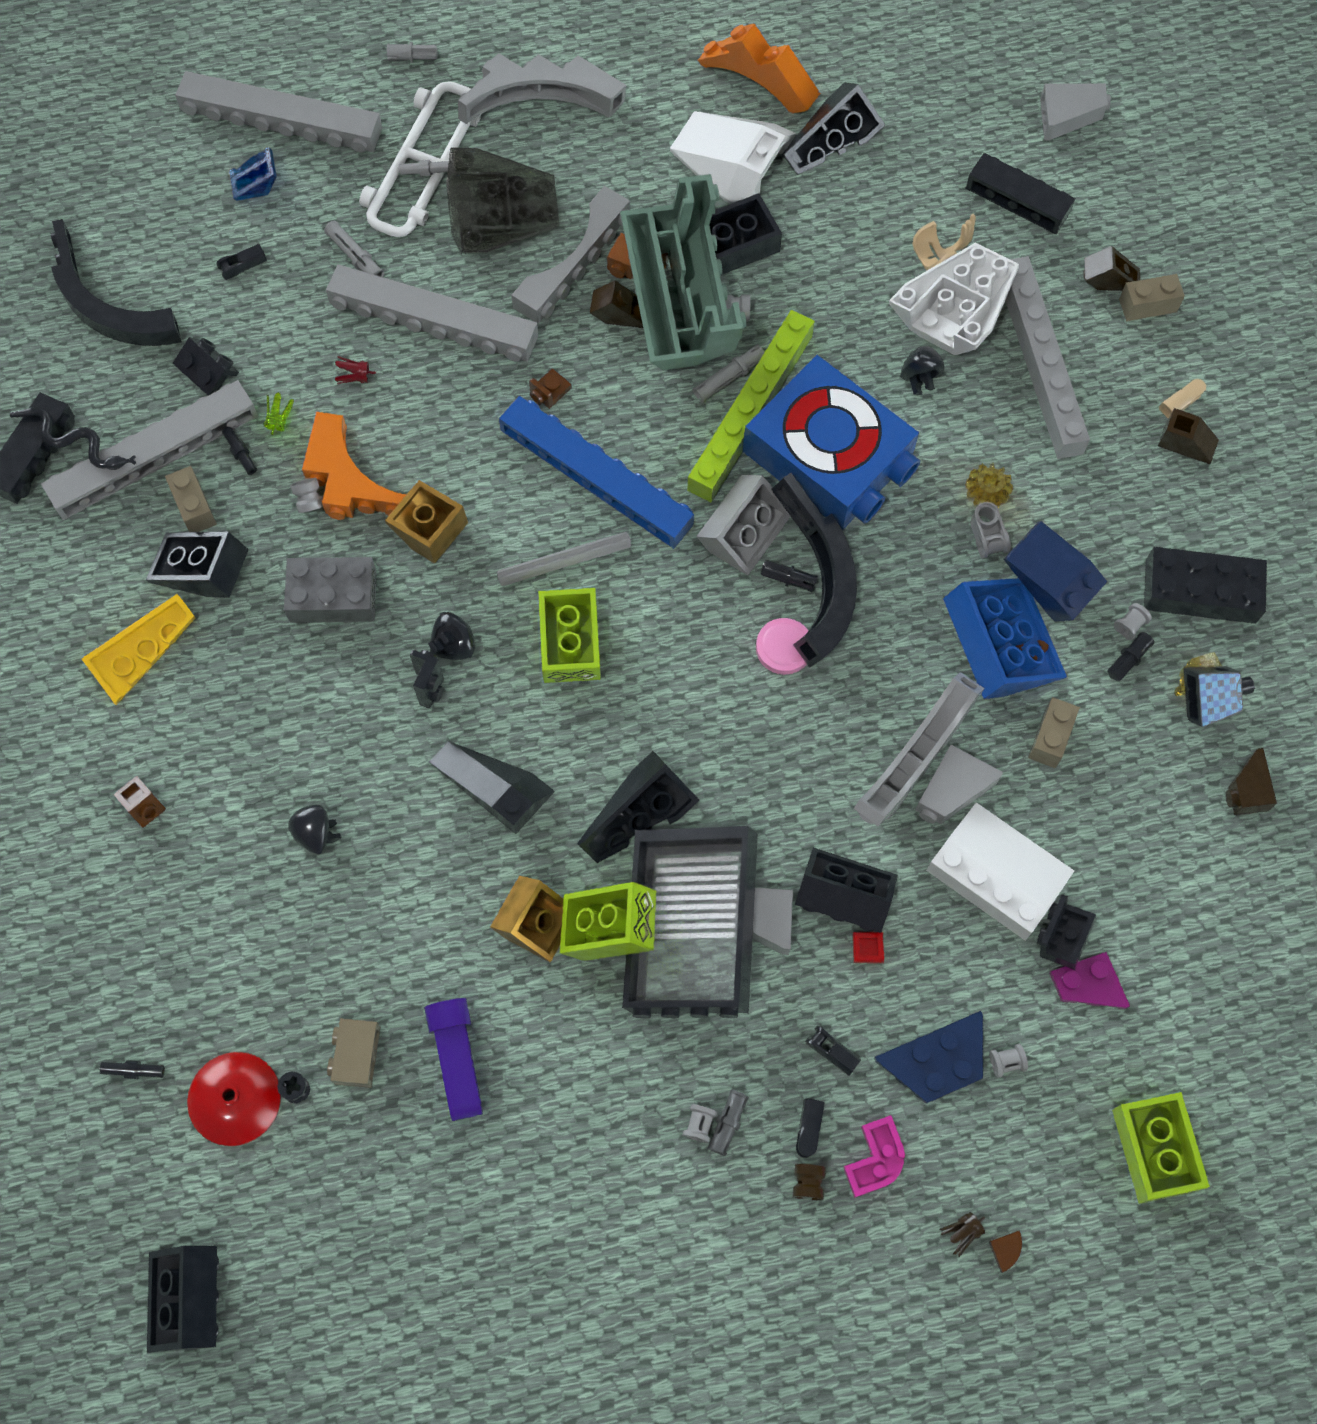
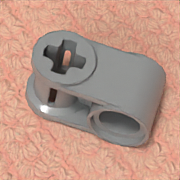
M990 502L979 504L973 513L970 524L981 559H986L988 555L999 552L1009 553L1011 551V542L1001 519L999 509ZM979 516L987 517L990 522L982 521Z

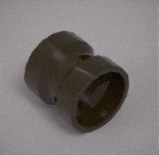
M795 1164L794 1175L797 1177L798 1184L793 1187L792 1197L797 1199L811 1197L812 1200L823 1201L824 1189L820 1185L826 1176V1167L811 1164Z

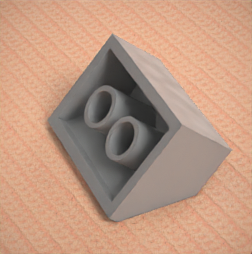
M741 475L696 536L711 554L746 575L750 574L791 517L771 490L773 487L763 475Z

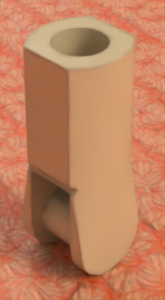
M1194 379L1183 387L1182 390L1180 389L1162 402L1159 410L1167 418H1169L1174 408L1183 411L1201 397V394L1206 390L1205 382L1201 379Z

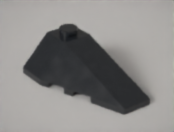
M844 82L825 100L782 155L793 171L799 175L824 163L826 156L837 152L838 155L846 152L845 147L857 142L860 146L868 142L885 126V123L859 84Z
M450 741L429 761L430 764L514 834L520 831L555 792L531 772Z
M652 751L630 772L577 844L596 863H599L627 848L630 843L629 839L635 836V831L653 830L652 827L666 819L669 825L682 818L699 799L664 761Z

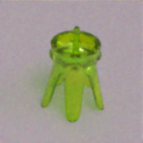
M279 392L274 396L271 411L269 395H267V416L263 426L272 430L271 435L274 434L275 429L281 432L285 430L286 419L294 404V399H290L282 414L279 415L281 394Z

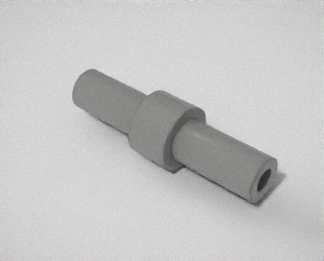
M419 160L418 163L399 164L400 175L420 174V176H431L432 173L452 171L451 161L431 162L430 160Z

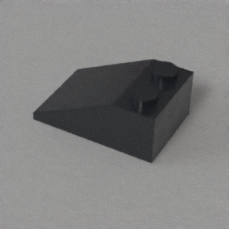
M229 531L166 532L146 581L200 596L230 598L249 549Z

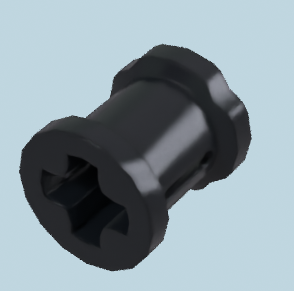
M287 1072L278 1081L277 1088L279 1094L290 1103L298 1104L306 1100L310 1094V1086L307 1080L297 1072ZM297 1081V1084L301 1086L300 1090L290 1092L288 1090L289 1084L295 1085Z

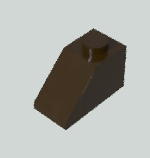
M1113 246L1084 258V279L1097 290L1123 291L1126 283L1141 280L1140 268Z
M1263 748L1257 749L1248 758L1226 791V802L1229 807H1233L1234 815L1267 812L1277 804Z

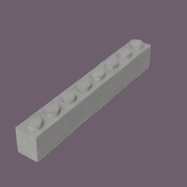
M185 71L175 94L180 110L188 115H205L215 121L220 119L228 120L238 126H243L244 124L251 125L261 131L269 129L278 131L288 137L292 135L301 136L310 142L319 140L328 142L334 147L342 145L351 147L361 153L365 151L374 152L382 131L380 113L188 71Z
M1029 256L1010 259L1018 263L1019 268L1005 301L1056 457L1061 459L1082 455L1088 446L1090 438Z
M339 264L326 288L329 303L336 309H351L366 318L370 316L378 317L389 325H394L395 323L405 325L413 332L422 330L430 333L437 339L449 338L464 347L476 346L487 354H495V352L503 354L514 362H519L520 360L528 362L539 336L537 322Z
M237 380L231 384L224 385L220 390L209 396L199 398L195 403L184 409L176 410L171 416L150 424L146 429L135 435L125 437L116 445L99 451V458L101 460L118 455L125 459H130L135 455V465L126 463L117 470H109L107 468H97L87 459L76 463L72 468L60 474L51 476L41 485L62 520H65L223 436L222 430L224 428L232 427L234 430L257 418L258 414L251 399Z

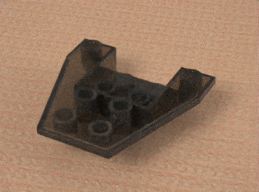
M450 148L446 181L451 235L461 254H486L559 227L555 177L553 174L478 148Z

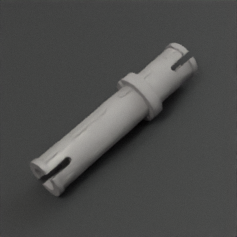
M331 221L325 226L324 232L352 260V265L357 270L384 277V271L372 260V255L367 250H363L337 221Z
M756 344L741 356L732 358V362L694 387L692 389L694 395L698 399L701 398L700 402L703 403L740 376H746L749 370L757 365L763 356L764 350L762 347Z

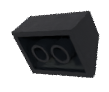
M813 847L795 905L802 907L808 912L828 915L836 921H846L858 925L866 931L881 933L892 903L898 875Z
M179 1246L149 1252L147 1353L216 1347V1338L218 1336L216 1314L219 1299L217 1290V1270L219 1267L217 1246Z

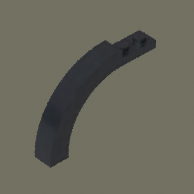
M63 219L52 221L54 232L50 233L55 249L58 248L59 254H55L57 265L51 267L52 273L67 304L81 321L98 333L127 344L161 346L182 342L177 320L171 307L155 311H132L109 305L91 294L80 281L70 233Z
M790 473L781 479L771 490L810 543L818 561L822 579V598L818 615L808 632L793 644L810 668L828 655L846 633L855 609L857 578L852 553L840 525L832 513L825 518L822 516L818 507L803 490L802 485Z

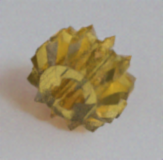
M993 462L989 468L982 463L979 465L978 470H971L969 478L966 480L965 488L968 489L966 493L967 498H974V506L980 502H990L999 508L1001 503H1007L1009 494L1012 493L1013 485L1010 484L1012 480L1011 475L1004 474V467L995 469Z

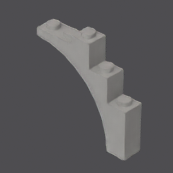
M498 53L484 64L482 68L483 79L478 80L471 90L462 94L459 98L458 119L468 124L480 114L497 106L531 99H549L575 103L593 109L610 118L625 102L626 85L579 55L571 62H567L563 68H560L538 54L531 61L526 62L522 68Z
M961 672L952 679L902 751L876 783L857 802L854 810L859 813V816L865 822L879 826L883 821L889 820L896 813L911 789L926 773L940 750L950 741L985 688Z

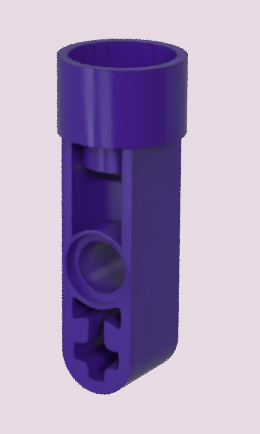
M456 998L425 1006L424 1010L429 1034L435 1035L451 1120L457 1121L483 1115L467 1032V1026L471 1025L467 999Z

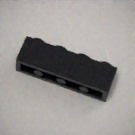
M983 153L970 172L965 188L1056 235L1071 213L1076 199L1066 192L1060 191L1044 181L1038 180L1022 170L1014 168L986 153Z
M39 392L29 407L41 408L49 412L53 420V437H62L65 431H70L74 425L75 415L69 405ZM39 416L23 417L0 451V497L18 504L21 498H25L29 494L32 481L36 475H41L45 469V461L51 453L53 454L58 450V448L49 447L42 441V418Z

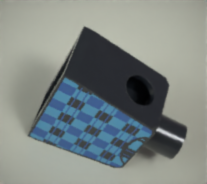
M1226 666L1183 668L1187 717L1190 722L1201 727L1208 726L1241 712L1243 709L1242 695L1251 694L1255 690L1251 677L1241 678L1239 671Z

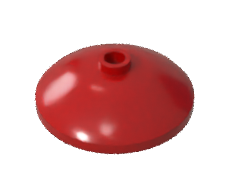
M231 1052L213 1058L198 1071L189 1088L187 1106L192 1124L204 1138L218 1145L239 1146L254 1141L270 1128L278 1114L281 1103V1095L277 1088L278 1078L273 1069L264 1060L249 1053ZM233 1090L235 1097L231 1101H226V1093Z

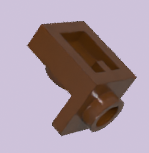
M552 368L539 381L534 378L529 381L530 397L536 404L541 405L543 403L550 409L572 389V384Z
M135 776L113 794L142 828L166 810L138 776Z

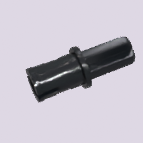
M765 560L761 570L762 576L786 583V587L792 585L811 593L814 590V584H816L818 577L817 575L794 569L793 565L788 567L769 560Z
M1145 632L1139 633L1137 638L1127 648H1123L1120 651L1121 655L1107 671L1109 677L1116 681H1121L1134 665L1138 666L1141 663V657L1155 644L1153 638Z

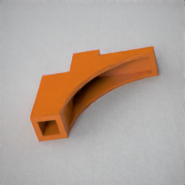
M755 24L739 25L731 31V37L718 42L711 41L704 47V53L698 59L702 66L705 68L717 67L728 69L752 79L773 94L791 113L808 111L821 94L790 46L770 47Z
M316 412L302 471L305 479L317 478L319 487L326 484L322 500L325 513L333 519L343 520L345 517L353 518L355 508H358L362 513L373 514L374 511L385 512L389 516L406 494L397 493L376 484L356 467L347 452V426L343 415Z

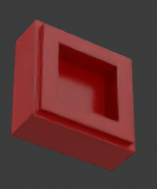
M883 932L852 933L853 963H884Z

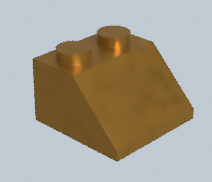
M418 480L385 520L386 524L413 551L434 564L468 524L464 507L420 480Z
M519 876L490 928L508 941L551 962L561 943L564 898L540 880Z

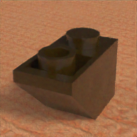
M616 280L593 290L590 314L605 324L643 328L638 299L635 293Z
M1174 408L1165 424L1158 447L1211 464L1219 439L1201 417Z

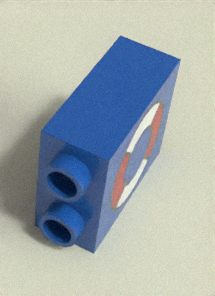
M816 355L745 426L743 453L779 481L792 473L795 479L802 485L803 490L811 501L818 507L819 512L824 517L832 513L842 531L855 517L864 524L869 522L885 501V497L879 492L890 480L899 487L903 486L912 477L920 464V459L913 455L919 432L819 355Z

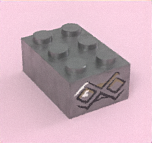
M372 557L287 558L284 612L290 623L367 622L375 620L376 568Z

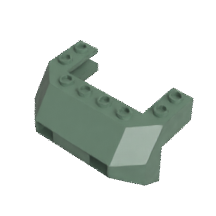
M711 174L679 178L673 204L620 211L649 359L652 364L662 370L697 366L735 351L739 340L742 339V331L746 328V316L744 312H740L738 302L732 303L731 309L726 307L725 300L728 298L727 287L721 283L722 264L720 259L716 260L715 255L717 240L715 234L711 235L709 226L712 214H715V203L719 201V189L717 184H713ZM668 253L673 278L666 279L661 254Z

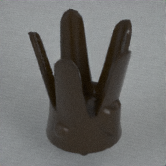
M969 1212L958 1219V1222L939 1229L944 1231L941 1235L956 1232L950 1238L952 1243H957L961 1240L953 1255L959 1252L958 1257H960L974 1239H978L981 1235L985 1234L981 1224L985 1217L978 1220L973 1213Z

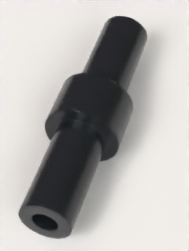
M232 427L224 428L222 434L231 446L230 452L236 460L240 461L248 475L254 474L257 471V467L249 456V449L243 441L238 439Z
M126 1060L125 1063L101 1062L100 1074L124 1076V1079L138 1080L139 1076L163 1078L165 1072L164 1065L141 1064L140 1061Z

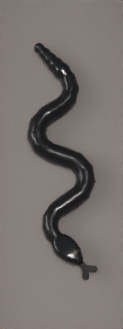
M31 407L10 413L11 418L41 417L42 441L52 448L60 449L69 446L80 438H87L89 440L88 458L90 463L97 468L117 470L126 463L136 464V461H134L135 455L130 459H125L118 455L101 460L99 458L100 438L96 431L91 428H75L62 437H53L52 416L45 409Z

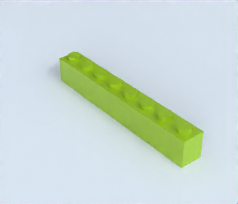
M790 310L689 474L687 491L712 503L743 452L745 426L780 391L813 336L814 320Z

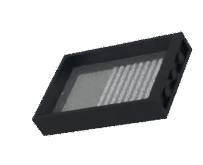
M749 826L635 831L632 882L657 892L654 951L626 955L622 1008L633 1013V1017L648 1019L651 1018V1014H661V1017L675 1019L679 1018L680 1014H690L693 1018H708L709 1013H720L719 1016L723 1018H738V1013H749L758 834Z

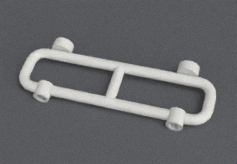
M448 81L436 85L432 92L421 87L417 90L414 97V107L421 109L418 118L379 189L365 186L360 196L359 203L361 206L368 208L366 216L372 228L390 236L404 237L412 233L417 224L424 226L429 216V212L425 209L445 172L432 173L416 205L410 209L408 220L403 226L397 227L380 221L377 218V213L399 175V164H405L407 158L418 162L419 160H430L431 162L451 161L469 126H477V122L481 119V114L468 124L460 121L441 158L413 149L441 95L445 92H452L461 96L471 90L469 87Z

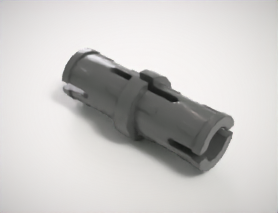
M730 1090L722 1114L718 1115L716 1119L717 1126L707 1147L710 1151L726 1156L735 1130L738 1131L740 1128L739 1120L749 1099L745 1094Z

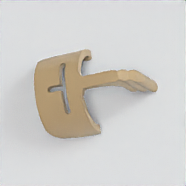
M971 214L970 219L962 225L959 240L946 249L942 248L939 243L936 230L937 224L934 221L917 231L913 238V248L926 270L933 268L957 254L956 251L968 246L972 241L976 219L974 214ZM929 245L932 246L940 260H938L936 257L928 259L929 257L934 256Z

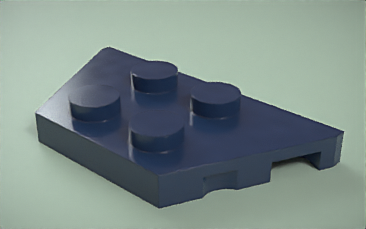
M981 1011L880 1054L874 1057V1060L879 1066H882L891 1073L902 1085L914 1092L925 1104H928L983 1079V1014Z

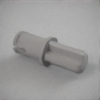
M409 42V44H387L388 61L404 60L413 63V59L436 60L438 56L435 45H413V42Z

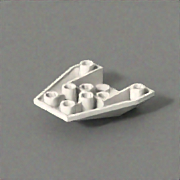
M694 111L670 147V152L696 176L711 174L713 184L718 186L719 196L725 202L732 204L757 193L760 194L761 179L777 154H782L796 137V133L774 123Z
M974 243L905 283L889 300V304L905 325L921 338L953 355L975 350L992 332L1018 271L1019 264Z

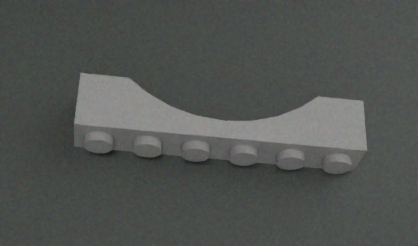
M603 186L589 203L590 217L588 228L576 250L557 266L542 273L527 276L511 295L513 309L538 324L543 318H549L554 311L556 302L567 297L572 283L575 280L578 282L582 279L587 265L590 262L595 263L601 254L603 246L605 244L610 245L613 242L616 231L620 226L623 227L620 211L630 210V200Z

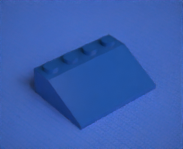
M1019 578L962 582L943 598L977 684L985 688L981 693L983 699L1005 697L1067 677L1036 602ZM1037 640H1042L1049 645V649L1045 653ZM1023 644V647H1021L1023 650H1020L1019 648L1015 647L1017 645ZM1036 655L1038 658L1037 661H1035L1032 657Z

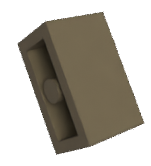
M1173 274L1128 282L1124 286L1119 301L1126 321L1176 313L1185 295L1178 275Z
M191 466L165 476L189 532H200L217 525Z
M1052 697L1044 711L1028 758L1056 768L1063 757L1080 707Z
M340 1018L339 1027H334L332 1035V1045H336L334 1058H329L327 1075L331 1076L330 1080L335 1085L372 1088L381 1029L377 1022Z

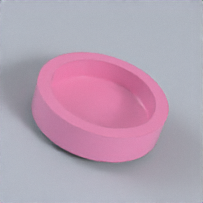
M779 618L768 622L760 630L756 641V653L761 664L768 670L783 675L793 674L803 669L807 664L793 644L800 640L808 632V629L800 622L789 618Z

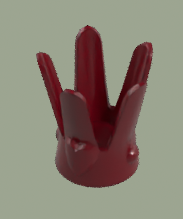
M337 356L344 361H336L335 365L353 373L335 377V381L338 382L337 384L354 381L368 383L367 375L376 374L375 371H369L368 361L356 362Z

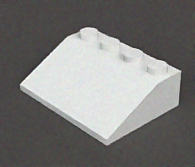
M978 803L974 804L926 870L1025 941L1037 927L1074 872L1073 869Z

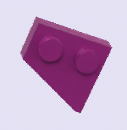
M1107 952L1079 961L1075 970L1064 966L1049 973L1062 1002H1078L1093 1006L1116 1007L1118 1009L1130 1007Z

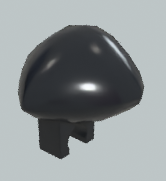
M929 346L918 347L905 360L901 368L900 377L910 381L914 395H923L921 391L923 382L925 389L930 391L935 389L933 378H937L943 373V359L936 350Z
M441 612L434 623L431 639L428 643L430 652L439 658L450 660L471 658L475 650V640L470 626L461 617L451 612Z
M309 805L299 809L292 815L288 823V829L293 839L304 849L318 855L322 853L326 844L336 842L342 838L340 833L333 834L329 831V828L334 827L337 822L336 819L329 820L328 814L322 805Z

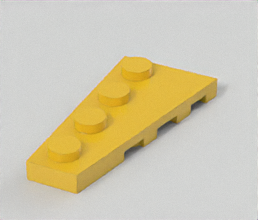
M176 594L81 659L114 704L117 705L196 618L180 596Z

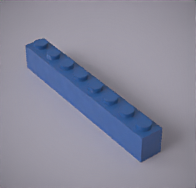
M518 396L499 418L500 429L503 433L674 549L693 527L694 514L687 505L677 503L670 498V495L665 490L657 489L649 484L643 475L639 473L634 474L628 470L621 460L617 458L612 459L606 455L600 446L594 443L590 444L584 440L578 431L566 428L556 416L552 414L547 415L532 400L527 401Z

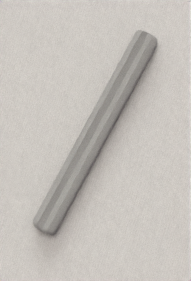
M623 532L497 571L498 580L501 586H506L631 547V539L627 532Z

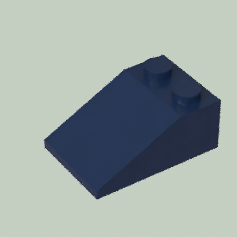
M1042 521L1037 522L1003 559L1048 616L1055 622L1074 620L1107 583V580L1091 560Z

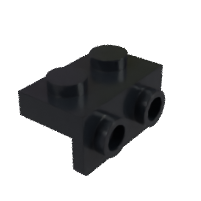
M189 337L172 364L209 396L220 389L228 375L236 377L239 371L232 366L234 362L230 358L214 350L216 346L211 341L205 338L199 340Z
M412 650L410 658L415 673L418 675L413 687L419 705L430 709L433 702H439L443 694L444 687L441 685L444 677L441 666L433 653L426 650H421V652Z
M1061 895L1058 904L1053 902L1047 917L1050 923L1047 928H1041L1037 944L1041 945V958L1075 970L1095 923L1096 914L1067 904L1068 896Z

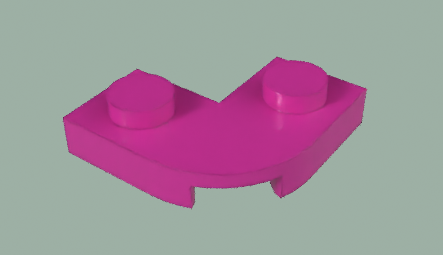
M891 1115L861 1126L872 1157L843 1167L854 1198L890 1185L902 1171L905 1152Z

